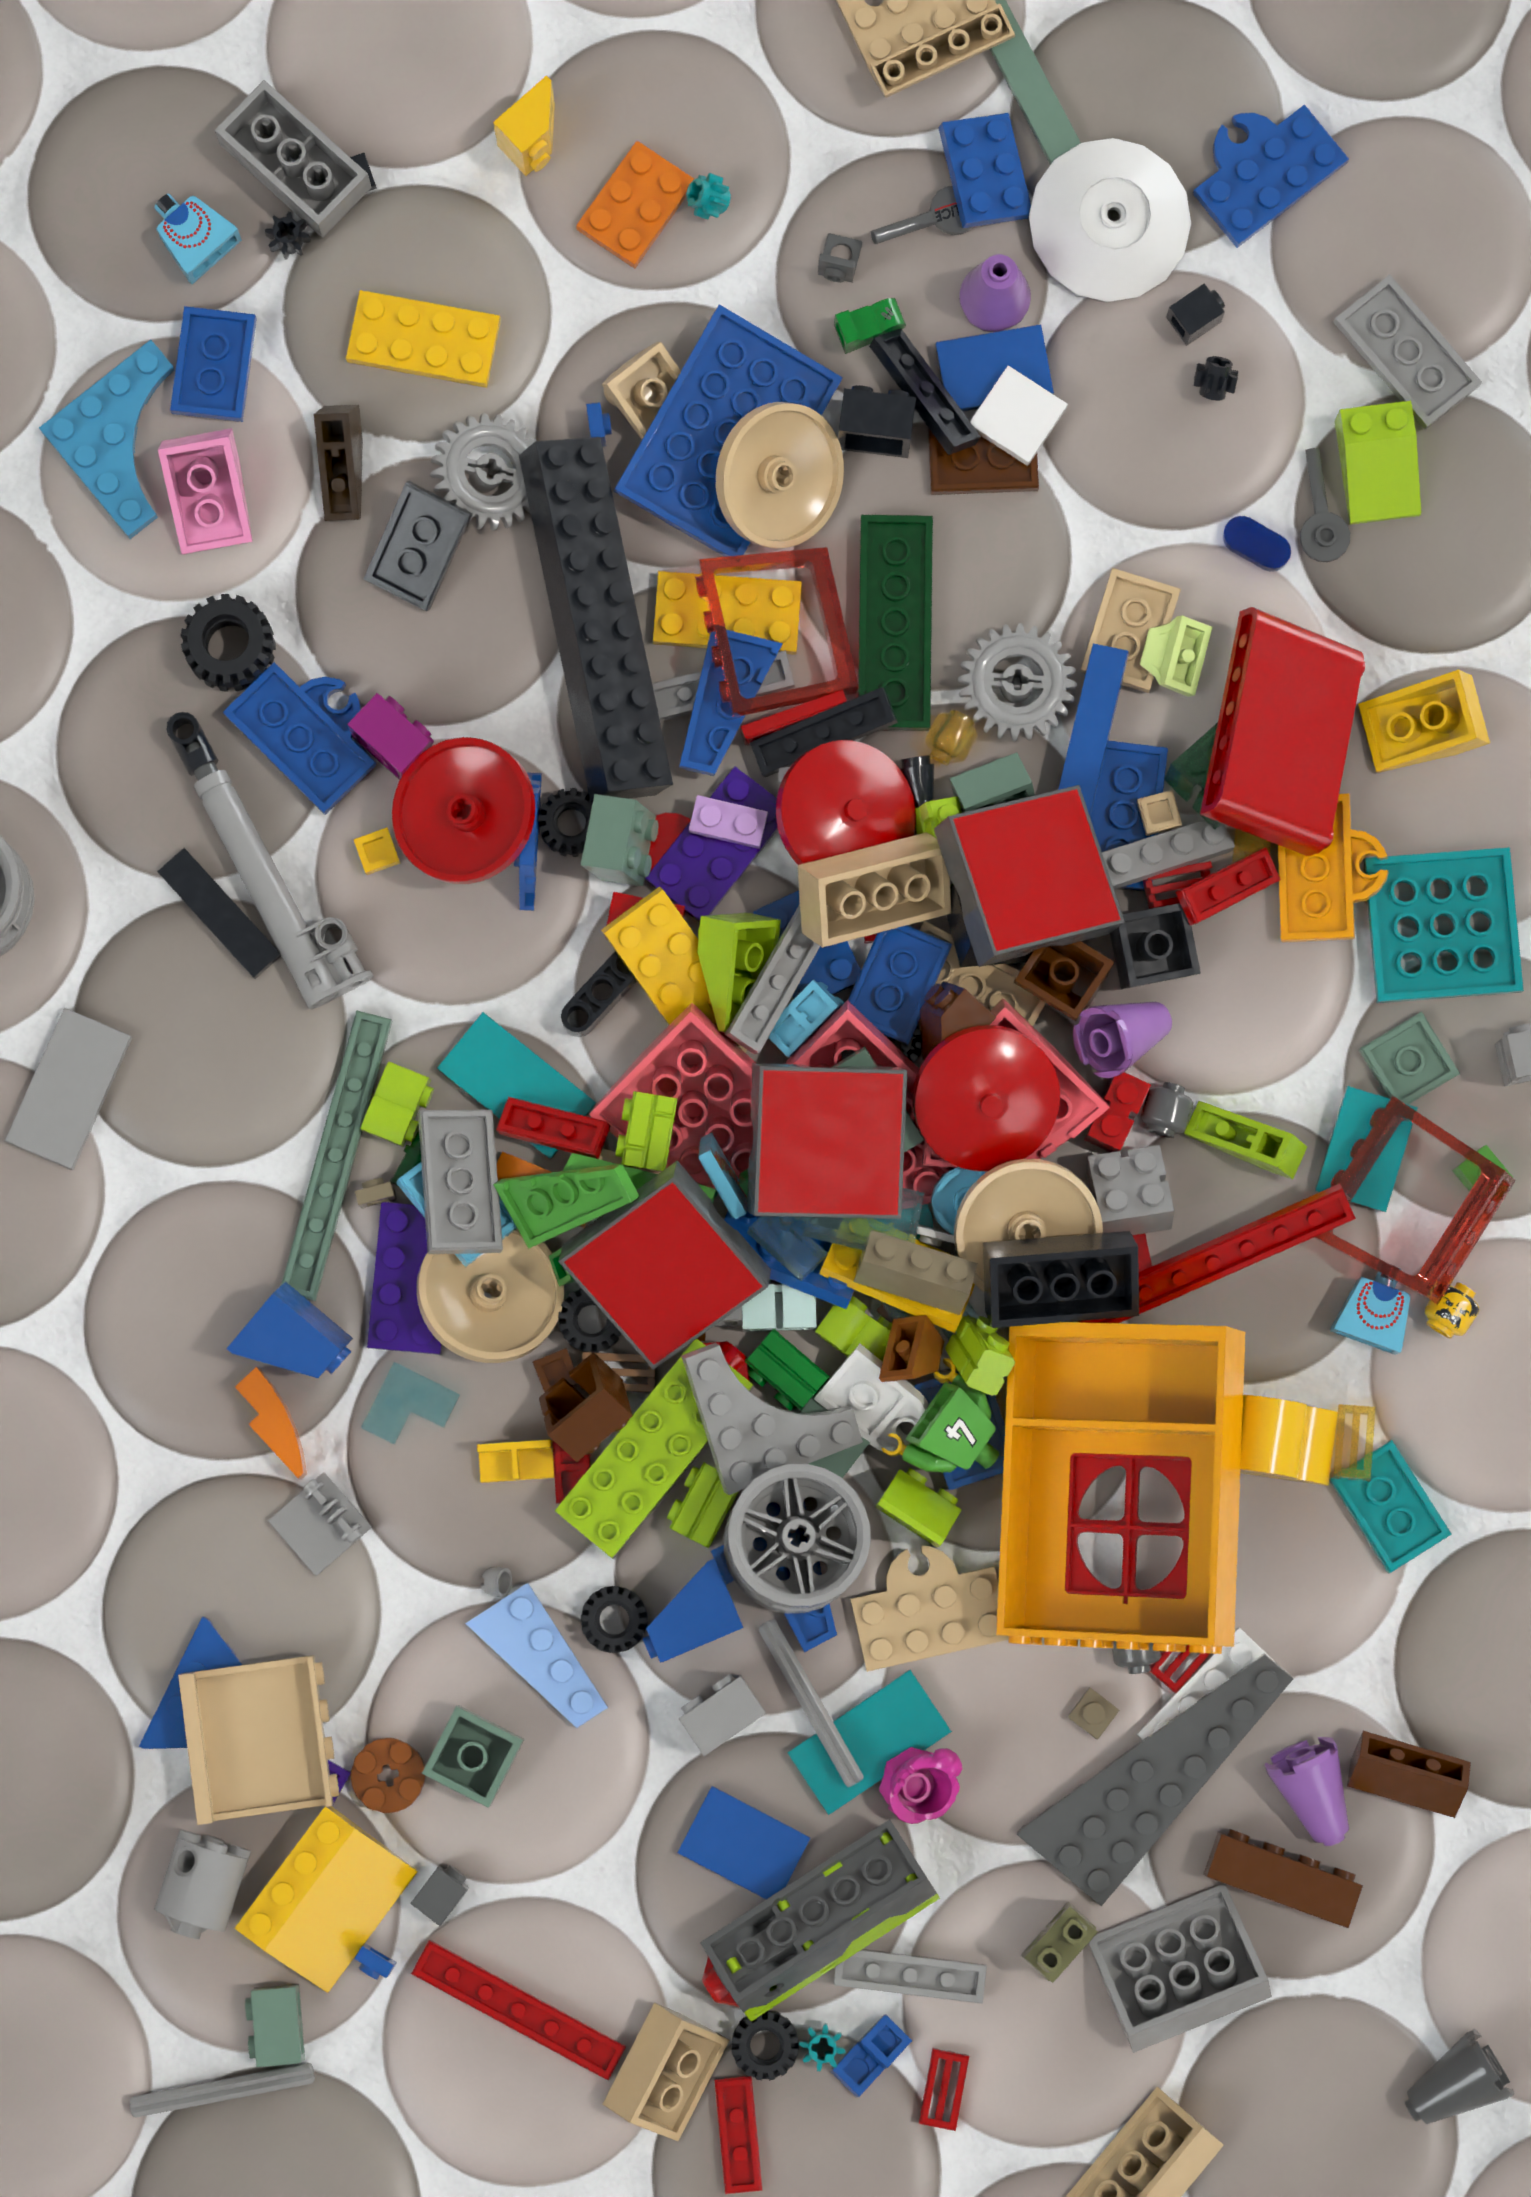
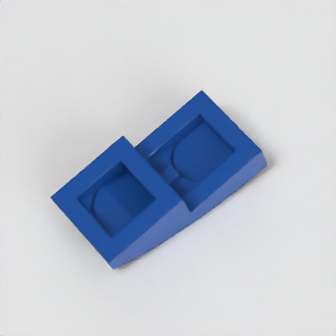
M885 2014L837 2063V2067H833L830 2072L854 2096L860 2097L883 2070L894 2062L912 2040Z

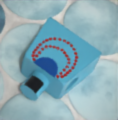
M166 194L154 206V209L165 219L156 228L159 237L191 284H194L242 241L235 225L196 196L189 197L180 205L170 194Z
M1381 1262L1374 1281L1364 1277L1357 1279L1333 1322L1330 1332L1394 1355L1401 1353L1410 1303L1409 1293L1395 1289L1401 1269Z

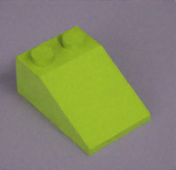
M1411 400L1340 409L1334 422L1349 525L1421 516L1417 436Z
M752 913L701 916L697 953L718 1031H727L778 943L781 919Z
M909 1467L906 1473L899 1469L875 1508L934 1547L941 1546L962 1510L956 1506L959 1499L942 1488L937 1493L925 1486L928 1479Z

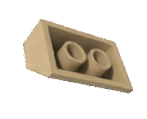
M654 2002L603 2105L629 2123L679 2141L730 2040L681 2013Z

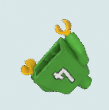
M944 1358L943 1363L951 1369V1372L948 1375H942L938 1371L933 1372L935 1379L944 1384L905 1440L911 1444L904 1445L902 1438L897 1434L890 1433L887 1436L898 1440V1448L895 1451H888L883 1447L881 1449L891 1457L902 1455L903 1461L926 1472L950 1473L957 1467L968 1470L974 1461L984 1468H989L996 1462L999 1451L988 1443L996 1427L990 1421L992 1413L986 1395L981 1391L968 1387L961 1375L956 1373V1367L952 1360Z

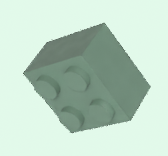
M594 794L581 866L602 881L643 886L644 878L649 875L652 865L651 856L648 855L651 841L656 840L659 826L658 821L655 820L656 815L637 800Z
M458 1705L455 1707L422 1774L489 1808L525 1739Z

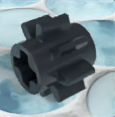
M289 211L286 217L280 219L274 215L273 229H265L266 237L274 239L268 245L270 251L275 252L279 249L283 253L285 260L288 259L289 254L296 252L302 256V244L311 242L309 234L302 232L307 227L306 221L301 219L296 222ZM287 232L289 235L293 234L294 237L289 240L286 236L282 237V234Z
M1211 356L1206 359L1205 365L1197 364L1193 385L1200 387L1199 394L1206 399L1224 400L1227 392L1235 393L1239 371L1232 370L1233 363L1230 360L1219 356Z

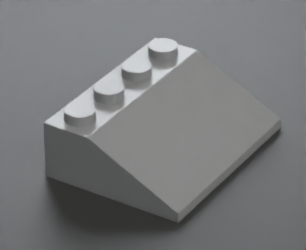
M1225 1883L1099 1933L1089 1942L1133 2053L1272 1997L1269 1980Z

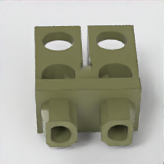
M1069 1902L1046 1926L1048 1930L1046 1932L1042 1930L1021 1954L1030 1965L1052 1983L1098 1933L1095 1930L1096 1926Z

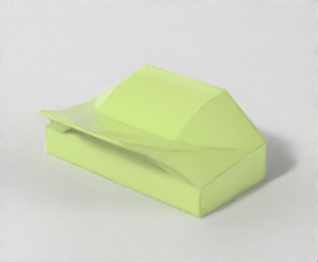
M1182 615L1177 616L1168 624L1149 628L1140 665L1156 678L1160 686L1187 697L1195 696L1213 627Z

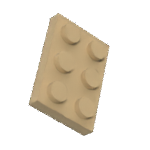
M1112 568L1080 672L1086 674L1093 643L1128 650L1129 656L1122 685L1149 693L1154 676L1140 665L1149 628L1159 627L1171 622L1181 589Z

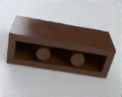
M1363 1730L1350 1760L1347 1787L1455 1818L1468 1790L1471 1762Z

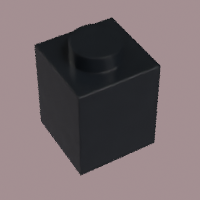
M1204 283L1171 305L1166 318L1187 346L1222 322L1225 304L1221 296L1215 290L1210 291Z

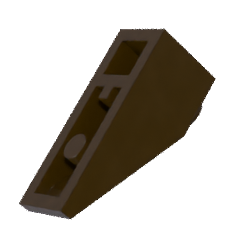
M359 405L324 406L313 414L324 521L360 520L363 449Z

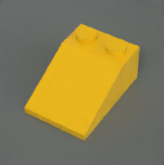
M1459 669L1358 704L1377 773L1458 755L1490 744L1473 677Z

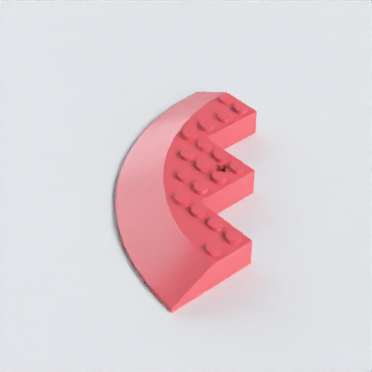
M1002 998L990 1010L996 1016L990 1025L1008 1027L1032 1039L1048 1056L1058 1077L1060 1105L1055 1124L1041 1146L1025 1159L1045 1158L1069 1139H1074L1110 1107L1059 1051ZM848 1000L784 1063L831 1068L842 1061V1051L853 1050L856 1052L865 1046L877 1066L900 1067L907 1070L906 1110L916 1124L913 1114L912 1093L919 1068ZM691 1003L639 1055L590 1111L589 1115L592 1118L607 1121L611 1126L609 1132L618 1138L619 1134L626 1135L628 1121L621 1119L625 1098L632 1099L633 1091L677 1098L666 1168L678 1161L695 1182L716 1189L698 1159L700 1139L711 1132L713 1133L738 1179L739 1174L749 1168V1157L753 1145V1125L750 1116L752 1063L756 1062L734 1041L727 1037L724 1032L718 1031L717 1025ZM924 1141L904 1152L902 1211L931 1203L934 1185L944 1173L954 1168L924 1166L922 1163Z

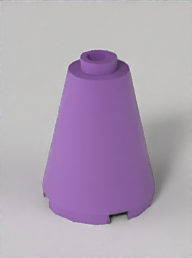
M997 254L980 263L966 275L960 288L959 300L966 318L971 324L983 331L999 332L1022 321L1029 309L1031 292L1028 281L1015 262L1006 255Z
M1159 1002L1093 1006L1082 1011L1079 1015L1081 1016L1079 1024L1074 1025V1047L1081 1062L1084 1065L1090 1064L1096 1070L1094 1072L1095 1075L1103 1078H1112L1124 1073L1168 1035L1172 1028V1018L1168 1009Z
M1318 1737L1320 1744L1309 1746L1307 1740L1298 1742L1270 1757L1273 1764L1265 1763L1264 1766L1267 1774L1316 1843H1323L1324 1846H1332L1345 1839L1344 1834L1349 1830L1337 1745L1331 1737Z

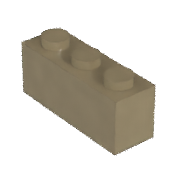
M871 1230L861 1253L854 1282L960 1315L970 1295L978 1263Z

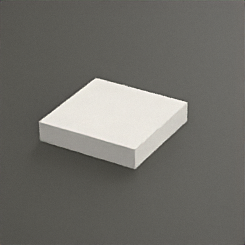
M1007 366L970 423L980 436L1028 466L1067 409L1068 404L1015 369Z

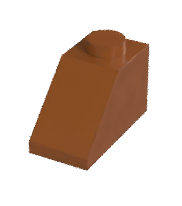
M927 1315L893 1319L879 1375L881 1382L915 1379L938 1371L945 1341Z

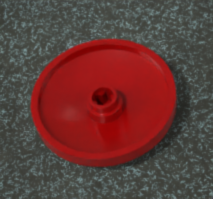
M471 737L445 740L422 752L403 773L396 788L392 805L393 829L404 855L422 872L437 880L452 884L481 882L505 870L524 849L535 820L534 791L522 765L510 753L492 742Z
M838 740L819 745L807 751L790 766L779 787L776 801V821L786 850L796 864L801 865L914 836L916 825L915 802L907 779L899 767L887 755L865 743Z
M981 1025L966 1028L940 1042L922 1063L917 1073L912 1093L913 1114L917 1127L931 1149L945 1161L960 1168L973 1171H989L1003 1163L1025 1159L1041 1146L1051 1132L1060 1105L1058 1077L1054 1066L1045 1052L1023 1033L997 1025Z

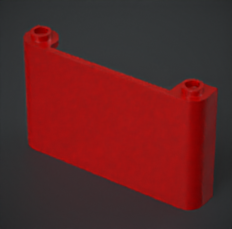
M1249 607L1239 612L1200 815L1306 856L1320 853L1330 846L1334 837L1333 824L1359 685L1365 671V661L1361 651L1255 607Z

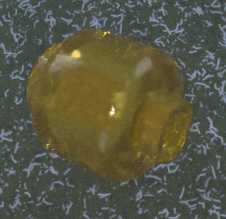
M953 709L949 713L942 712L938 714L924 739L927 747L932 750L930 757L946 766L949 765L950 761L956 763L965 761L978 739L977 730L974 728L976 723L973 722V719Z

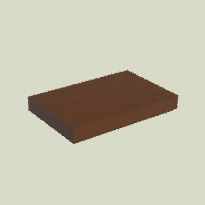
M928 428L931 495L1030 492L1039 490L1037 453L1027 466L981 436L975 446L948 455Z

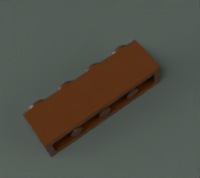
M1230 1828L1227 1835L1220 1832L1217 1833L1203 1875L1349 1928L1363 1885L1354 1882L1356 1874L1337 1867L1334 1868L1333 1874L1319 1869L1320 1861L1299 1854L1298 1860L1283 1856L1285 1848L1265 1841L1262 1848L1248 1843L1249 1835Z

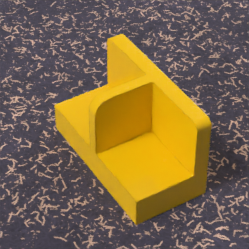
M552 1440L477 1445L481 1483L554 1478Z

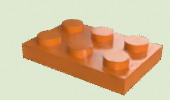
M636 141L577 223L576 229L635 269L686 198L688 186L694 178L639 141Z

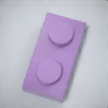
M697 795L689 833L760 849L768 811Z

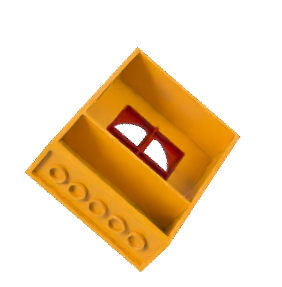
M1075 1322L1009 1327V1352L1016 1363L1007 1376L996 1635L1009 1636L1008 1643L1042 1645V1637H1044V1645L1078 1647V1639H1080V1647L1113 1648V1643L1116 1641V1649L1149 1650L1150 1643H1153V1651L1186 1652V1645H1189V1652L1222 1654V1646L1234 1647L1246 1332L1228 1326ZM1122 1466L1126 1471L1124 1517L1117 1521L1081 1518L1079 1508L1090 1485L1106 1470ZM1151 1467L1156 1469L1174 1486L1184 1509V1519L1180 1523L1144 1522L1140 1520L1138 1515L1140 1472L1143 1468ZM1081 1533H1110L1122 1536V1582L1118 1588L1107 1587L1090 1572L1078 1546V1537ZM1142 1535L1178 1536L1182 1538L1183 1549L1181 1555L1168 1576L1150 1589H1139L1136 1586L1138 1538Z

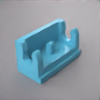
M812 980L784 1009L768 1037L788 1058L844 1004L839 997H834L827 990L828 986L822 982Z

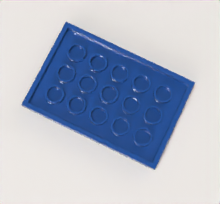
M719 304L613 492L738 564L750 542L738 535L729 525L720 508L716 492L717 463L727 436L747 413L768 403H795L809 407L822 416L843 377Z

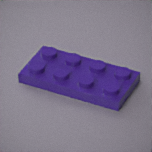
M734 766L710 798L768 811L760 849L689 833V823L645 878L654 888L657 889L660 886L672 902L685 906V912L698 922H700L701 916L712 914L778 830L776 821L777 798L736 766Z
M381 1202L367 1348L441 1355L442 1344L434 1337L425 1324L417 1301V1277L428 1250L425 1218L411 1204Z

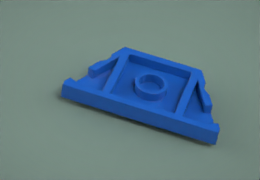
M527 772L535 796V820L528 842L520 855L514 860V867H519L520 910L534 911L539 835L538 816L540 815L542 773Z
M201 1618L139 1747L143 1749L187 1748L178 1675L242 1665L234 1651L223 1640L208 1618Z

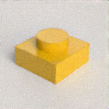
M388 827L353 839L366 875L400 864Z

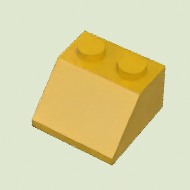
M547 75L493 122L497 146L525 176L533 170L535 172L540 171L551 159L555 103L552 81Z

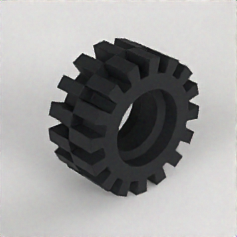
M570 788V791L561 789L558 790V794H551L546 804H542L540 808L541 813L538 816L539 829L542 839L553 852L557 851L565 857L567 854L572 855V857H579V854L583 853L593 802H590L588 792L584 790L579 792L577 788ZM566 810H577L586 819L583 831L575 836L565 835L558 829V818Z
M580 1287L579 1290L571 1292L561 1305L562 1311L559 1312L558 1317L560 1330L567 1342L582 1352L599 1353L603 1350L606 1351L618 1342L621 1332L608 1318L605 1327L598 1333L589 1334L581 1330L578 1325L580 1311L586 1306L597 1305Z
M610 1586L601 1588L589 1597L583 1606L580 1621L583 1634L590 1644L604 1652L620 1653L633 1648L643 1638L648 1625V1615L643 1601L637 1594L624 1587ZM619 1605L627 1611L629 1623L623 1632L609 1634L601 1627L600 1615L607 1606Z
M767 2011L753 2021L745 2017L739 2022L732 2037V2055L737 2066L744 2071V2074L749 2077H755L756 2080L769 2079L770 2081L780 2075L782 2077L790 2067H793L799 2052V2040L795 2027H793L787 2017L785 2018L776 2011ZM763 2030L773 2032L780 2041L778 2053L773 2058L767 2060L756 2057L750 2047L752 2037L757 2032Z

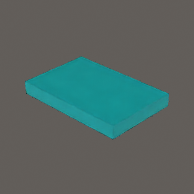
M1346 1086L1315 1191L1321 1192L1340 1183L1348 1201L1386 1212L1418 1107Z
M1392 1440L1329 1479L1388 1574L1452 1535Z

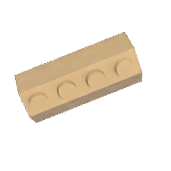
M1156 2087L1066 2197H1182L1224 2144L1159 2087Z

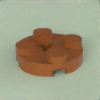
M396 1738L375 1740L366 1745L354 1759L351 1770L353 1790L358 1799L369 1809L382 1813H394L404 1810L412 1805L421 1794L426 1781V1775L422 1774L425 1763L420 1753L402 1740ZM389 1764L391 1770L397 1769L399 1772V1777L394 1778L393 1786H387L386 1781H379L378 1774L383 1772L384 1765Z

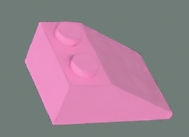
M233 429L162 441L158 448L181 554L252 542L241 466Z

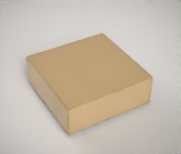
M1173 790L1137 799L1146 836L1182 826Z

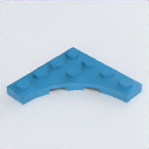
M149 340L39 427L47 440L129 539H132L158 518L143 494L135 469L134 454L138 429L137 423L144 405H147L160 384L175 371L173 365L152 340Z

